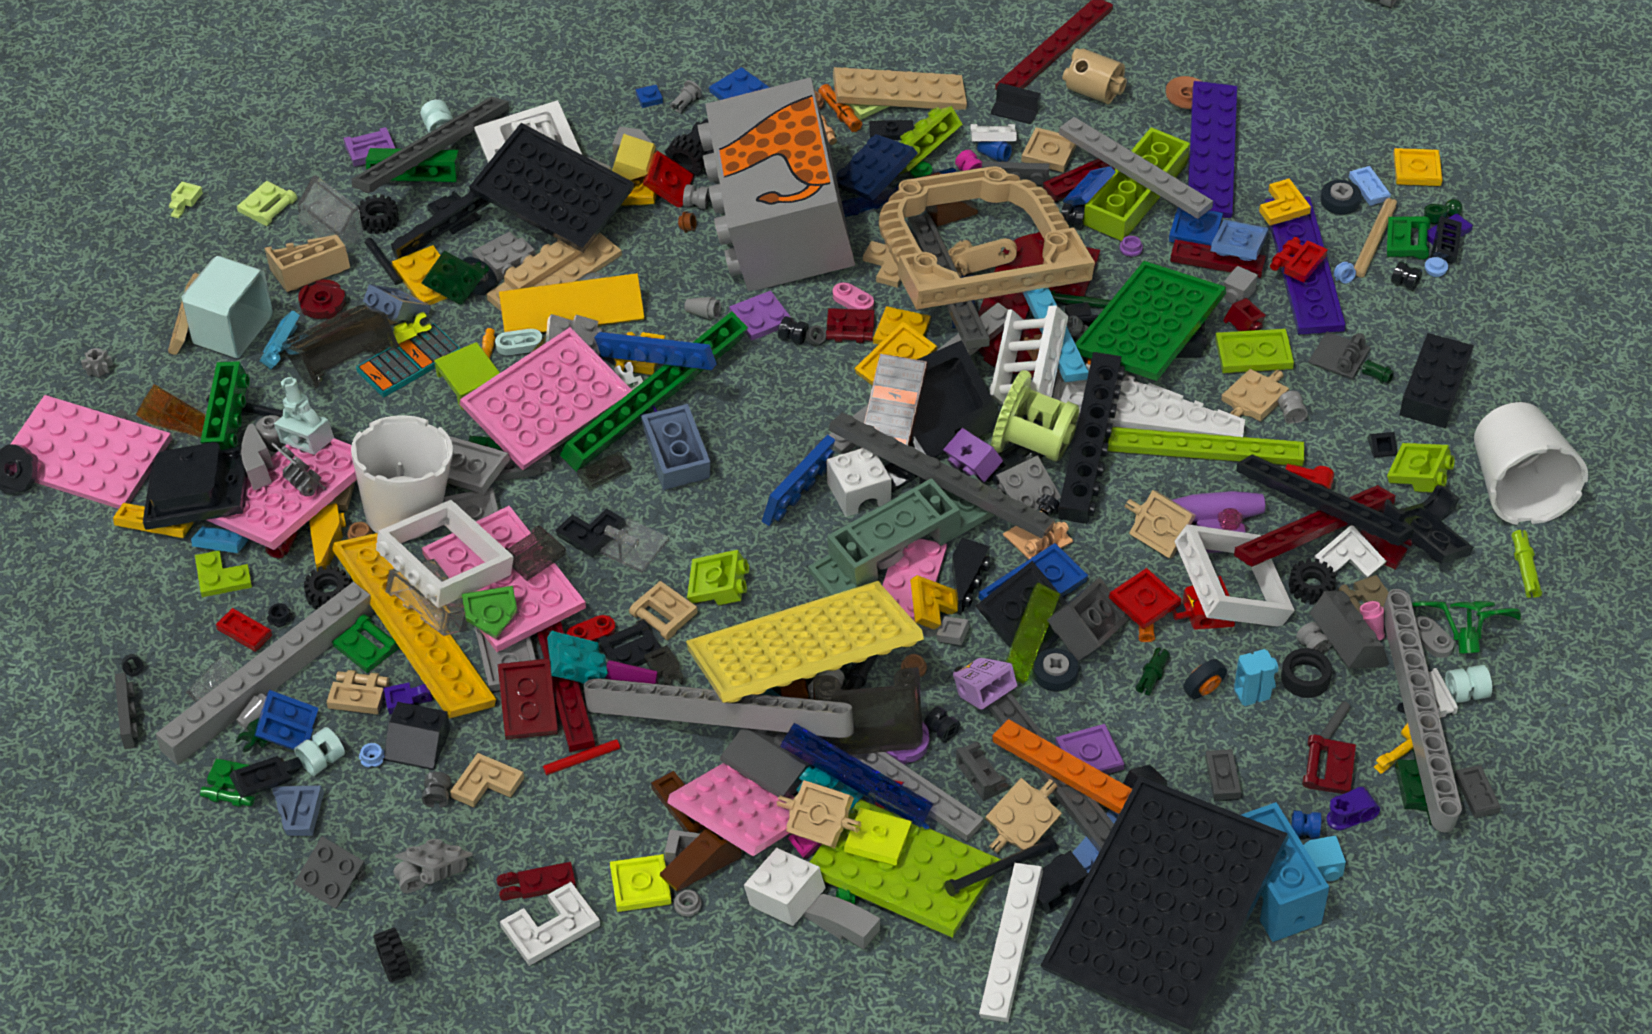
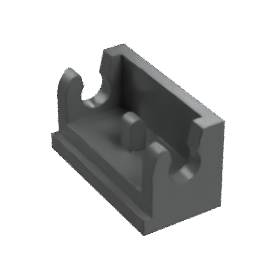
M975 742L966 747L956 749V765L981 799L985 801L1008 790L1009 786L1004 783L1007 781L1006 778L999 776L983 755V751L979 749L982 747L980 743Z

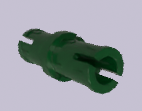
M1160 647L1154 650L1151 660L1143 667V675L1135 687L1137 692L1143 693L1146 688L1145 695H1151L1157 680L1162 678L1163 668L1170 658V653L1166 649H1163L1161 655H1159Z

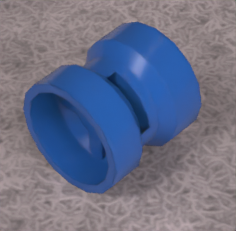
M1293 810L1291 826L1298 838L1305 835L1309 836L1310 839H1319L1321 812L1304 814L1302 811Z

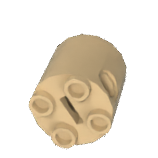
M1078 48L1074 50L1071 65L1065 69L1062 78L1066 81L1067 89L1106 104H1110L1117 94L1121 95L1127 83V79L1124 78L1125 66L1123 63L1089 50H1080Z

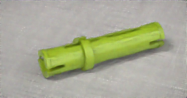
M1516 530L1512 533L1511 537L1515 547L1514 557L1520 567L1525 594L1527 598H1531L1530 593L1532 592L1533 598H1538L1542 595V590L1533 560L1535 553L1533 548L1530 547L1527 531Z

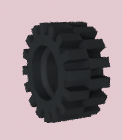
M683 134L681 137L678 135L666 149L665 156L691 172L694 177L703 168V155H707L708 152H704L702 144H698V139L694 141L690 135L688 138Z
M377 194L373 195L372 199L368 196L365 198L366 202L361 200L360 205H357L356 211L359 226L362 227L363 231L367 230V233L371 234L372 231L375 234H379V231L387 233L386 229L391 231L393 226L396 227L398 224L397 204L389 196L386 199L381 194L379 198H377ZM378 212L384 213L380 216H371L372 214Z
M1308 558L1306 563L1300 560L1298 565L1295 564L1290 573L1289 587L1290 593H1294L1295 599L1301 597L1302 603L1309 600V605H1314V601H1318L1324 591H1334L1336 573L1333 572L1331 566L1327 568V562L1323 561L1320 564V559H1315V562H1311V558ZM1316 578L1322 584L1309 585L1303 579Z
M326 565L325 570H323L322 566L318 567V572L312 570L310 572L311 576L307 575L306 581H304L306 600L309 605H312L313 609L320 608L350 585L348 574L346 575L343 569L340 571L337 566L332 570L331 565ZM325 585L337 586L331 592L324 593L318 591Z
M393 927L373 935L379 959L389 982L391 983L412 975L405 948L396 928Z

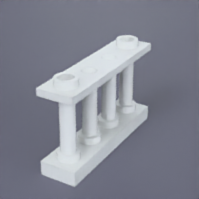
M1057 305L1048 306L1047 316L1040 319L1023 320L1012 309L1008 310L993 382L990 386L991 397L1000 405L1004 404L1012 386L1010 383L1013 372H1021L1022 370L1035 371L1033 381L1030 384L1031 390L1052 398L1068 321V315ZM1044 328L1040 340L1020 341L1022 330ZM1039 349L1036 361L1015 362L1017 351Z

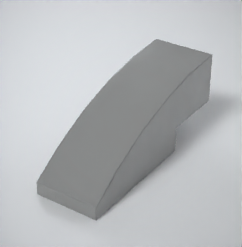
M249 424L244 433L241 455L253 490H257L272 483L267 469L274 467L268 449L254 424Z
M820 894L802 915L840 940L846 938L863 950L880 931V918L850 902L826 894Z

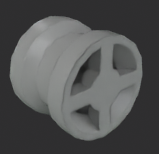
M406 861L399 863L394 868L393 873L399 881L401 891L408 894L422 889L426 883H423L420 879L421 867Z

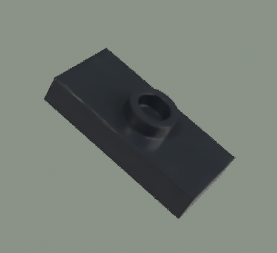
M913 120L869 121L870 138L878 134L892 140H902L900 137L904 133L914 129Z

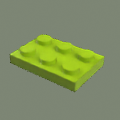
M1286 329L1219 332L1215 335L1222 373L1247 372L1249 369L1254 371L1293 369L1294 361Z

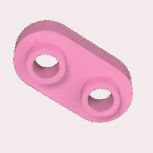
M839 283L834 286L833 299L837 303L848 309L873 310L874 299L870 294L850 283Z

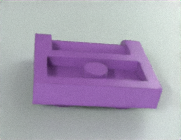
M386 127L380 128V131L353 138L350 136L343 138L344 145L354 167L366 164L365 160L370 148L395 149Z

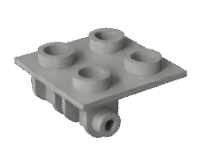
M1038 455L996 475L1000 481L997 485V490L1005 492L1007 496L1021 501L1035 510L1039 507L1036 500L1041 498L1043 494L1050 495L1056 500L1061 498Z
M430 839L426 841V844L407 848L406 851L396 854L395 858L421 866V881L432 884L440 879L442 880L463 872L465 867H467V860L465 858L473 856V853L463 850L460 846L445 844L440 839Z

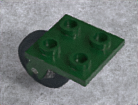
M444 250L422 279L421 284L457 304H463L471 292L477 295L489 293L496 284V276L493 270L482 260L474 257H466L461 260Z

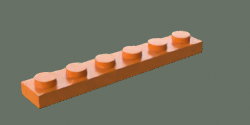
M1009 719L992 735L995 744L1120 814L1132 791L1130 787Z

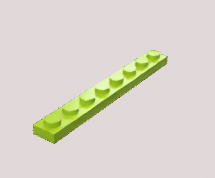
M1118 427L1112 428L1111 438H1108V451L1227 461H1242L1253 454L1270 463L1279 465L1303 466L1304 442Z

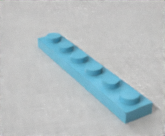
M1049 288L1023 292L1035 319L1045 318L1048 306H1056ZM1066 326L1058 369L1064 382L1087 380L1089 372ZM1039 328L1041 333L1043 334L1044 328Z

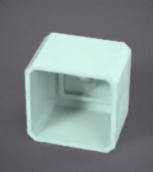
M222 256L214 257L181 296L193 344L234 358H239L273 314L264 270Z

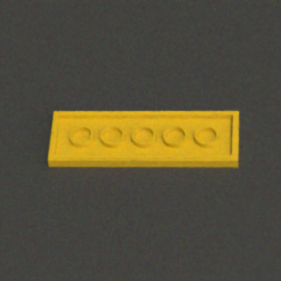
M638 273L499 291L504 332L536 329L541 333H546L547 320L550 314L573 320L575 315H580L598 321V326L644 320Z

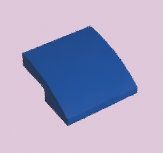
M269 690L258 720L255 737L294 750L295 747L305 740H310L313 732L312 727L319 708Z

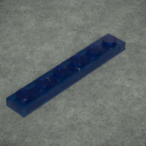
M793 723L780 747L900 817L912 821V824L919 828L924 823L934 804L796 723Z

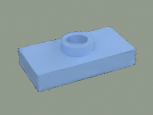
M1370 166L1350 171V180L1359 187L1361 195L1369 206L1385 202L1387 198L1391 197L1389 191Z

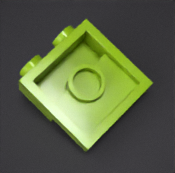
M1402 443L1387 474L1389 483L1412 484L1414 491L1433 492L1437 485H1446L1447 471L1454 468L1455 458L1451 455L1449 445Z
M739 550L692 559L687 599L692 604L714 599L717 605L741 601L742 593L747 592V584L744 579V574L749 573L747 559L742 557Z

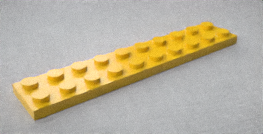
M378 533L334 542L333 552L353 581L370 594L371 607L424 684H426L442 710L448 711L449 719L495 707L496 698L421 592L411 585L408 579L399 571H396L393 565L383 556H380V553L376 550Z

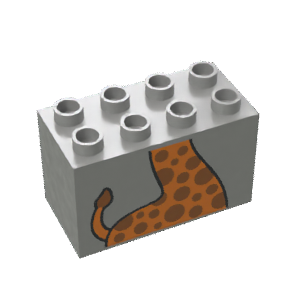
M811 77L705 104L708 123L698 125V131L704 152L714 149V153L703 155V160L709 182H720V184L709 186V193L714 212L725 213L724 216L714 218L719 242L721 245L733 244L734 248L724 250L730 276L743 275L747 290L752 291L856 266L829 142Z

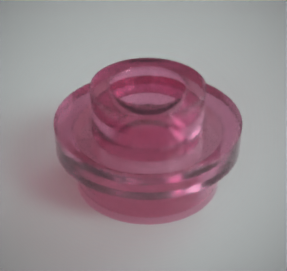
M1227 508L1218 514V521L1222 528L1234 530L1239 528L1240 523L1243 521V515L1236 509Z

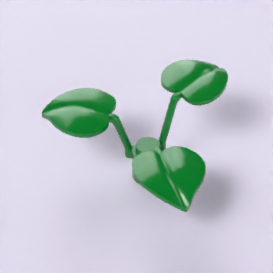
M1411 602L1413 608L1430 606L1442 609L1445 612L1454 634V640H1458L1459 654L1480 653L1479 639L1481 638L1484 619L1493 615L1509 616L1517 620L1521 618V611L1516 608H1500L1480 612L1484 607L1495 606V602H1457L1450 604V608H1467V627L1460 628V633H1458L1446 602ZM1472 610L1478 612L1476 613V616H1479L1477 630L1476 627H1472Z

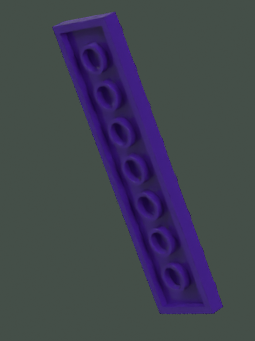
M1194 81L1192 86L1187 185L1213 200V207L1209 211L1223 213L1222 218H1231L1233 211L1237 86Z
M1310 196L1304 197L1311 206L1310 214L1270 226L1277 253L1281 252L1283 245L1293 237L1299 238L1301 245H1304L1308 240L1324 247ZM1265 199V203L1274 201L1275 199ZM1327 256L1305 282L1284 274L1285 266L1281 267L1298 335L1344 332L1345 321Z

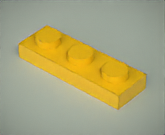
M123 503L113 517L115 526L184 538L193 525V522L145 530L142 523L145 507Z

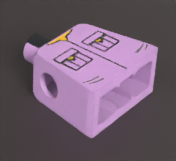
M978 658L966 667H956L953 673L960 698L981 710L1017 687L1012 664L1007 662Z

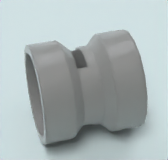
M686 184L683 194V206L692 207L695 204L700 209H707L710 198L709 187L702 186L696 189L694 185Z
M1288 391L1279 397L1278 404L1283 411L1286 423L1292 424L1294 420L1296 423H1299L1307 418L1308 412L1299 392Z
M1316 622L1305 624L1296 635L1301 645H1306L1307 648L1320 651L1323 654L1332 645L1327 636L1321 633L1322 630Z

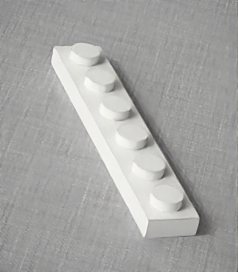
M1014 864L979 1012L981 1018L1001 1022L1009 1021L1043 874L1042 866Z

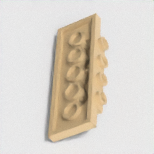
M600 232L584 253L560 240H557L552 245L546 244L541 248L540 253L534 257L532 255L527 256L517 268L510 267L505 273L504 283L487 293V300L501 311L499 291L583 281L620 257L622 250Z

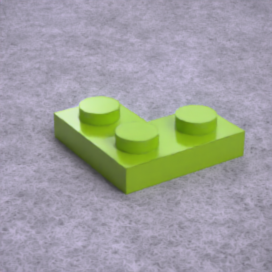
M220 550L195 555L202 597L252 588L248 564L223 569Z

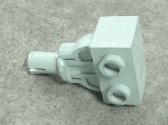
M287 377L281 381V386L286 395L283 399L285 408L283 409V416L274 423L281 443L315 455L334 439L331 423L325 417L318 416L311 408L307 396L300 393L297 380L293 379V377Z

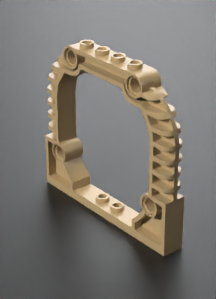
M985 167L904 180L900 182L898 191L890 196L889 201L884 204L880 212L879 229L881 236L885 240L889 252L894 257L895 263L898 265V276L916 310L1092 280L1095 262L1075 228H1069L1068 223L1064 221V217L1059 212L1057 205L1054 204L1052 197L1047 195L1045 189L1037 187L1034 182L1020 180L1018 175L1006 173L1001 167ZM977 198L992 203L1009 201L1023 208L1031 216L1044 238L1042 254L1044 263L1043 265L960 278L957 272L938 265L935 255L921 251L904 219L905 217L921 214L925 211L926 206Z

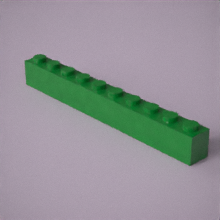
M731 311L692 343L709 344L716 361L741 341L748 327ZM665 364L565 444L560 456L577 473L642 420L641 415L653 412V405L658 408L705 369Z

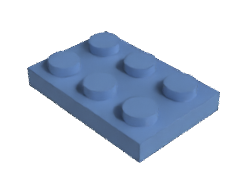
M1224 219L1212 241L1211 251L1216 252L1220 256L1233 255L1245 261L1256 260L1267 238L1269 228Z

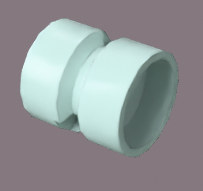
M431 100L425 103L420 111L428 133L453 119L447 104L442 100Z
M1483 664L1468 667L1466 671L1462 668L1449 670L1445 674V684L1456 704L1468 702L1471 697L1474 700L1489 698L1492 695L1491 676L1487 667Z
M324 727L312 736V741L305 740L294 749L296 757H299L303 767L312 776L327 767V762L334 763L345 754L344 747L339 738L328 727Z

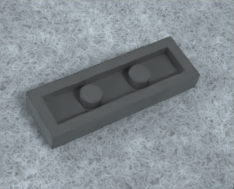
M982 161V168L1001 167L1006 173L1018 175L1020 180H1030L1037 186L1043 185V182L1049 180L1048 163Z
M125 672L115 674L120 736L124 749L135 748L134 738H139L137 722L133 723L132 719L137 717L135 702H131V698L135 697L133 682H128Z

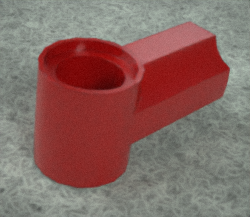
M1291 464L1286 465V470L1331 490L1335 476L1331 468L1317 466L1314 469H1309Z

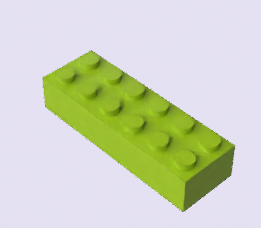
M1151 127L1131 151L1176 178L1188 164L1190 143ZM1115 169L1116 173L1085 204L1084 225L1123 241L1161 196Z

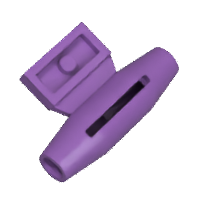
M1227 491L1192 494L1172 499V501L1196 515L1192 522L1196 526L1246 533L1245 527L1239 519L1265 512L1264 495L1260 493ZM1205 549L1207 553L1223 552Z

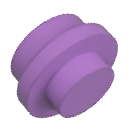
M1127 236L1120 243V251L1126 256L1133 257L1142 252L1143 245L1136 236Z

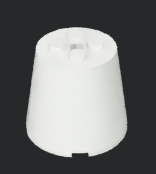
M1523 402L1506 404L1491 411L1477 426L1474 443L1491 505L1500 518L1516 525L1519 522L1530 520L1532 524L1544 523L1559 517L1580 499L1584 483L1588 482L1586 464L1539 408Z
M398 415L375 420L369 423V428L362 433L359 431L356 434L351 446V455L366 521L374 532L378 533L381 529L443 503L453 456V445L450 437L441 427L437 429L428 424V420L420 417ZM428 531V532H426V533H424V534H422V535H419V536H417V537H415V538H412V539H416V538L422 537V536L428 534V533L431 532V531Z

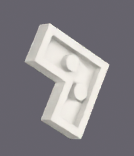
M1352 525L1314 556V560L1320 559V564L1323 561L1327 562V568L1331 566L1335 573L1350 561L1365 578L1370 577L1386 563V560Z

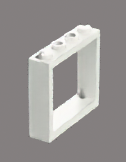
M452 500L378 531L376 550L380 553V556H383L392 564L396 571H399L408 579L409 583L415 586L437 608L462 598V594L475 592L511 575L513 555ZM445 525L485 563L441 582L401 543Z
M1187 524L1174 541L1207 618L1278 627L1283 626L1295 611L1272 559L1251 567L1266 601L1225 596L1205 550L1234 553L1235 547L1261 535Z

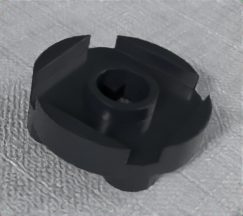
M8 444L0 449V490L5 493L27 491L31 489L38 472V457L25 446ZM16 464L17 472L12 475V470L9 467Z

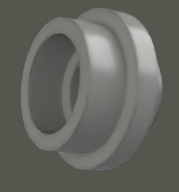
M683 890L676 896L674 908L682 916H693L701 909V898L692 890ZM686 902L692 903V905L685 906L683 904Z

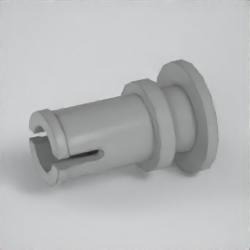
M691 80L685 81L684 87L680 91L681 93L670 103V107L673 110L679 104L675 111L681 113L690 102L696 100V97L700 98L702 96L701 88Z

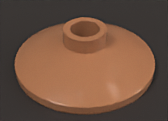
M1189 76L1172 79L1167 84L1165 91L1168 100L1180 108L1191 109L1193 82L1201 80Z

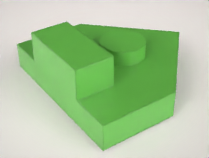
M513 586L462 594L466 621L494 639L498 638L517 613Z

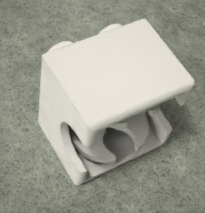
M861 448L827 459V484L846 517L857 514L860 504L867 499H877L878 506L891 501V478L878 455Z

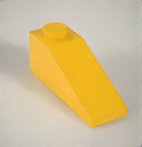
M337 503L326 505L309 520L317 572L318 567L322 566L323 570H325L326 565H330L335 554L332 550L334 542L341 541L343 537L341 528L346 527L344 512L339 513Z

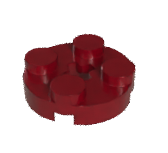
M317 280L315 285L309 287L307 284L301 289L298 295L299 305L302 314L308 317L332 319L342 311L346 304L345 292L335 281Z

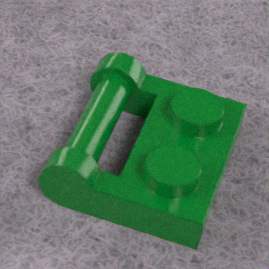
M1425 216L1388 217L1387 257L1416 256L1418 259L1428 258L1427 235L1430 228V219ZM1412 228L1418 229V245H1411Z
M365 614L358 617L354 625L332 641L333 647L366 673L370 672L400 648L393 637L388 636L374 625L372 619ZM364 630L381 642L384 647L379 649L360 633Z

